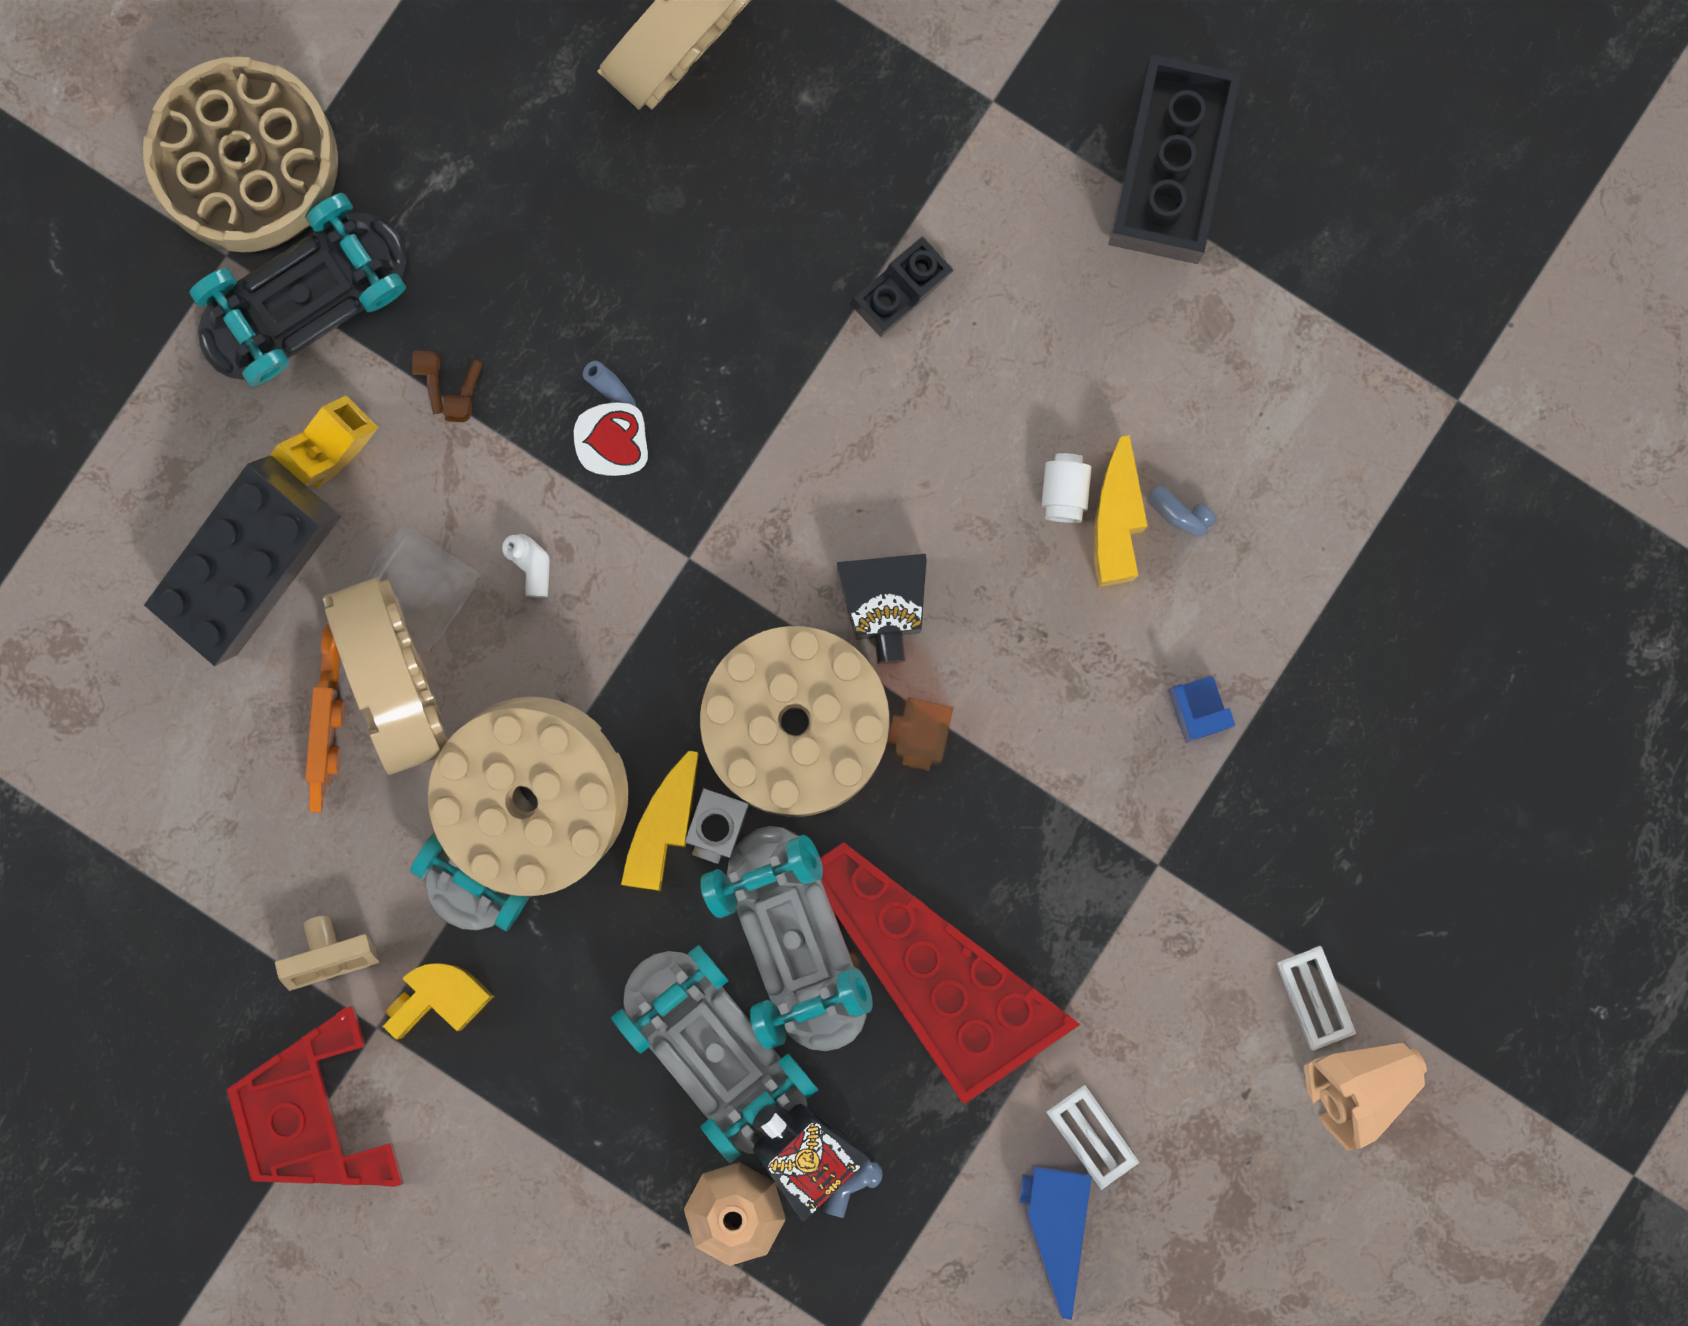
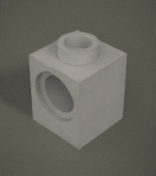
M703 788L685 840L686 844L694 846L692 855L716 864L719 863L721 856L731 859L749 804ZM713 815H720L729 823L727 836L718 842L709 841L702 832L704 821Z

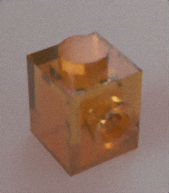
M907 697L903 717L893 716L888 738L889 743L897 744L894 755L903 757L902 765L929 771L931 763L941 764L954 707Z

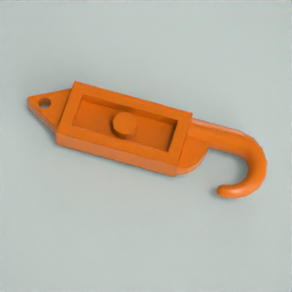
M329 624L325 625L321 636V671L318 687H313L305 781L309 782V812L322 813L326 785H331L332 774H339L341 747L334 746L336 728L343 727L345 718V701L338 700L340 655Z

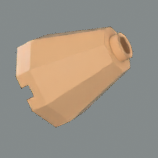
M1404 1043L1318 1057L1304 1065L1307 1093L1313 1104L1321 1098L1328 1113L1320 1114L1319 1117L1324 1127L1347 1151L1354 1148L1361 1149L1376 1141L1425 1086L1424 1074L1427 1072V1067L1421 1054L1415 1048L1409 1049Z
M742 1162L703 1173L684 1208L695 1248L728 1266L767 1255L786 1220L779 1193L773 1180ZM731 1211L738 1212L742 1217L741 1224L733 1227L731 1222H725L724 1216L726 1213Z

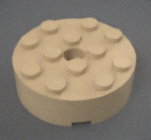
M655 0L611 51L597 72L638 110L645 104L653 110L689 71L688 69L720 37L732 23L731 21L751 0Z
M250 57L214 59L183 73L164 90L152 109L154 113L150 120L146 137L144 136L143 161L149 184L159 202L187 233L205 244L234 252H256L280 246L304 232L310 226L306 220L307 214L319 203L331 197L338 170V150L332 127L312 92L303 82L286 69L278 65L273 66L265 62L251 60ZM250 146V153L246 157L245 162L230 161L232 153L237 148Z
M374 577L322 596L325 607H328L325 609L326 616L359 710H362L371 740L387 774L390 776L436 759L448 738L441 722L443 719L439 707L427 682L428 677L419 653H417L412 638L409 636L402 608L397 596L394 594L389 579L380 582L378 577Z
M786 626L753 635L737 645L723 658L713 672L705 689L701 705L700 728L705 752L714 771L735 796L750 806L766 813L785 817H805L826 812L842 805L867 784L876 771L886 747L889 732V709L880 678L869 661L855 647L842 638L824 630L804 626ZM792 710L802 711L809 720L806 731L796 736L786 733L781 726L783 716Z
M519 697L494 704L458 729L448 739L438 754L431 771L428 787V808L431 823L439 843L452 862L462 872L481 885L498 892L517 896H537L553 893L570 886L585 876L615 842L623 826L628 806V782L623 761L619 752L616 753L610 742L600 731L602 728L588 715L564 702L543 697ZM523 786L532 790L537 797L538 803L531 805V802L523 796L520 787Z

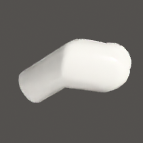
M527 535L508 536L503 542L502 552L507 559L512 560L526 573L525 597L548 598L550 564L548 553Z

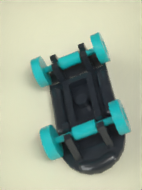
M339 193L322 201L307 214L306 220L315 232L239 281L235 279L229 268H223L207 275L197 282L189 292L197 306H206L201 315L198 329L199 344L206 360L221 374L229 378L246 379L250 387H257L283 372L290 364V357L365 309L367 312H373L386 306L399 297L406 289L402 278L407 265V254L400 234L390 223L378 216L366 213L349 214L353 209V205L346 194Z

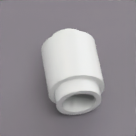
M1058 453L1055 454V461L1045 462L1041 507L1046 509V520L1063 523L1082 522L1083 512L1088 511L1092 466L1083 463V456Z

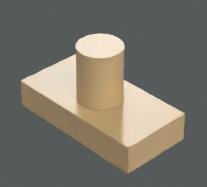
M318 916L303 923L310 951L276 961L275 966L279 980L291 991L379 964L380 962L376 946L366 934L337 943L331 917Z

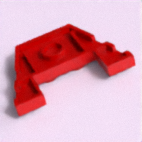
M355 1006L344 1008L334 1017L303 1036L302 1039L227 1089L251 1181L378 1185L386 1187H396L404 1184L393 1143L347 1156L344 1155L324 1084L319 1060L366 1047Z

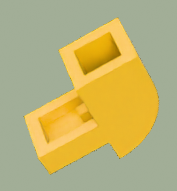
M345 395L322 406L302 433L279 443L270 455L307 487L312 485L315 489H318L334 478L362 450L379 427Z
M451 964L424 965L412 970L402 978L416 992L411 997L404 992L391 1004L385 1012L390 1019L383 1027L396 1040L402 1039L433 1008L456 1031H460L483 1009L494 995L463 968Z

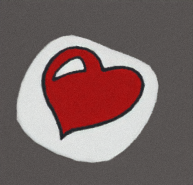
M606 403L590 408L579 415L574 428V444L577 456L587 470L597 474L618 476L634 473L645 466L648 460L645 426L642 413L637 407L627 403Z

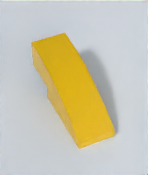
M1130 435L1120 437L1116 443L1106 467L1098 496L1094 523V563L1098 588L1131 582L1139 576L1131 535L1144 532L1148 525Z
M688 751L669 772L652 797L638 824L631 843L621 885L661 891L667 845L686 847L685 840L689 831L699 762L698 752Z

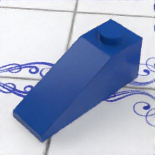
M1032 1165L1031 1175H1022L1019 1203L1026 1204L1025 1212L1058 1312L1063 1319L1072 1320L1092 1176L1083 1172Z

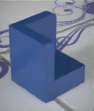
M1212 676L1184 685L1179 684L1168 690L1186 743L1236 726L1230 708L1224 709L1215 679Z

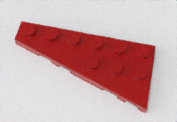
M843 842L820 858L823 869L821 881L833 912L963 1104L1081 1025Z

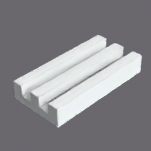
M1321 946L1276 962L1310 1051L1356 1034ZM1315 960L1342 1029L1334 1032L1307 961ZM1297 966L1325 1036L1318 1038L1290 969Z
M1084 1084L1072 1094L1063 1098L1058 1104L1045 1111L1100 1190L1140 1163ZM1079 1100H1084L1124 1157V1162L1119 1165L1115 1162L1075 1105ZM1065 1110H1068L1110 1170L1104 1176L1060 1116Z

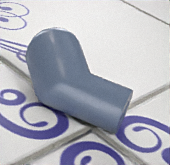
M592 361L586 365L583 370L584 379L610 400L611 403H627L636 407L635 399L612 371L599 361Z
M1163 485L1157 486L1147 498V503L1169 524L1194 536L1208 533L1207 528L1216 521L1215 514L1205 504H1197L1193 511H1190Z
M868 1160L824 1202L822 1212L844 1218L851 1193L866 1186L875 1188L879 1185L883 1176L880 1165Z

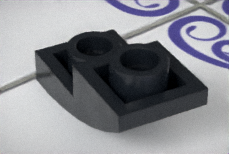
M922 236L894 259L881 275L855 295L850 305L881 338L934 291L953 272V269Z

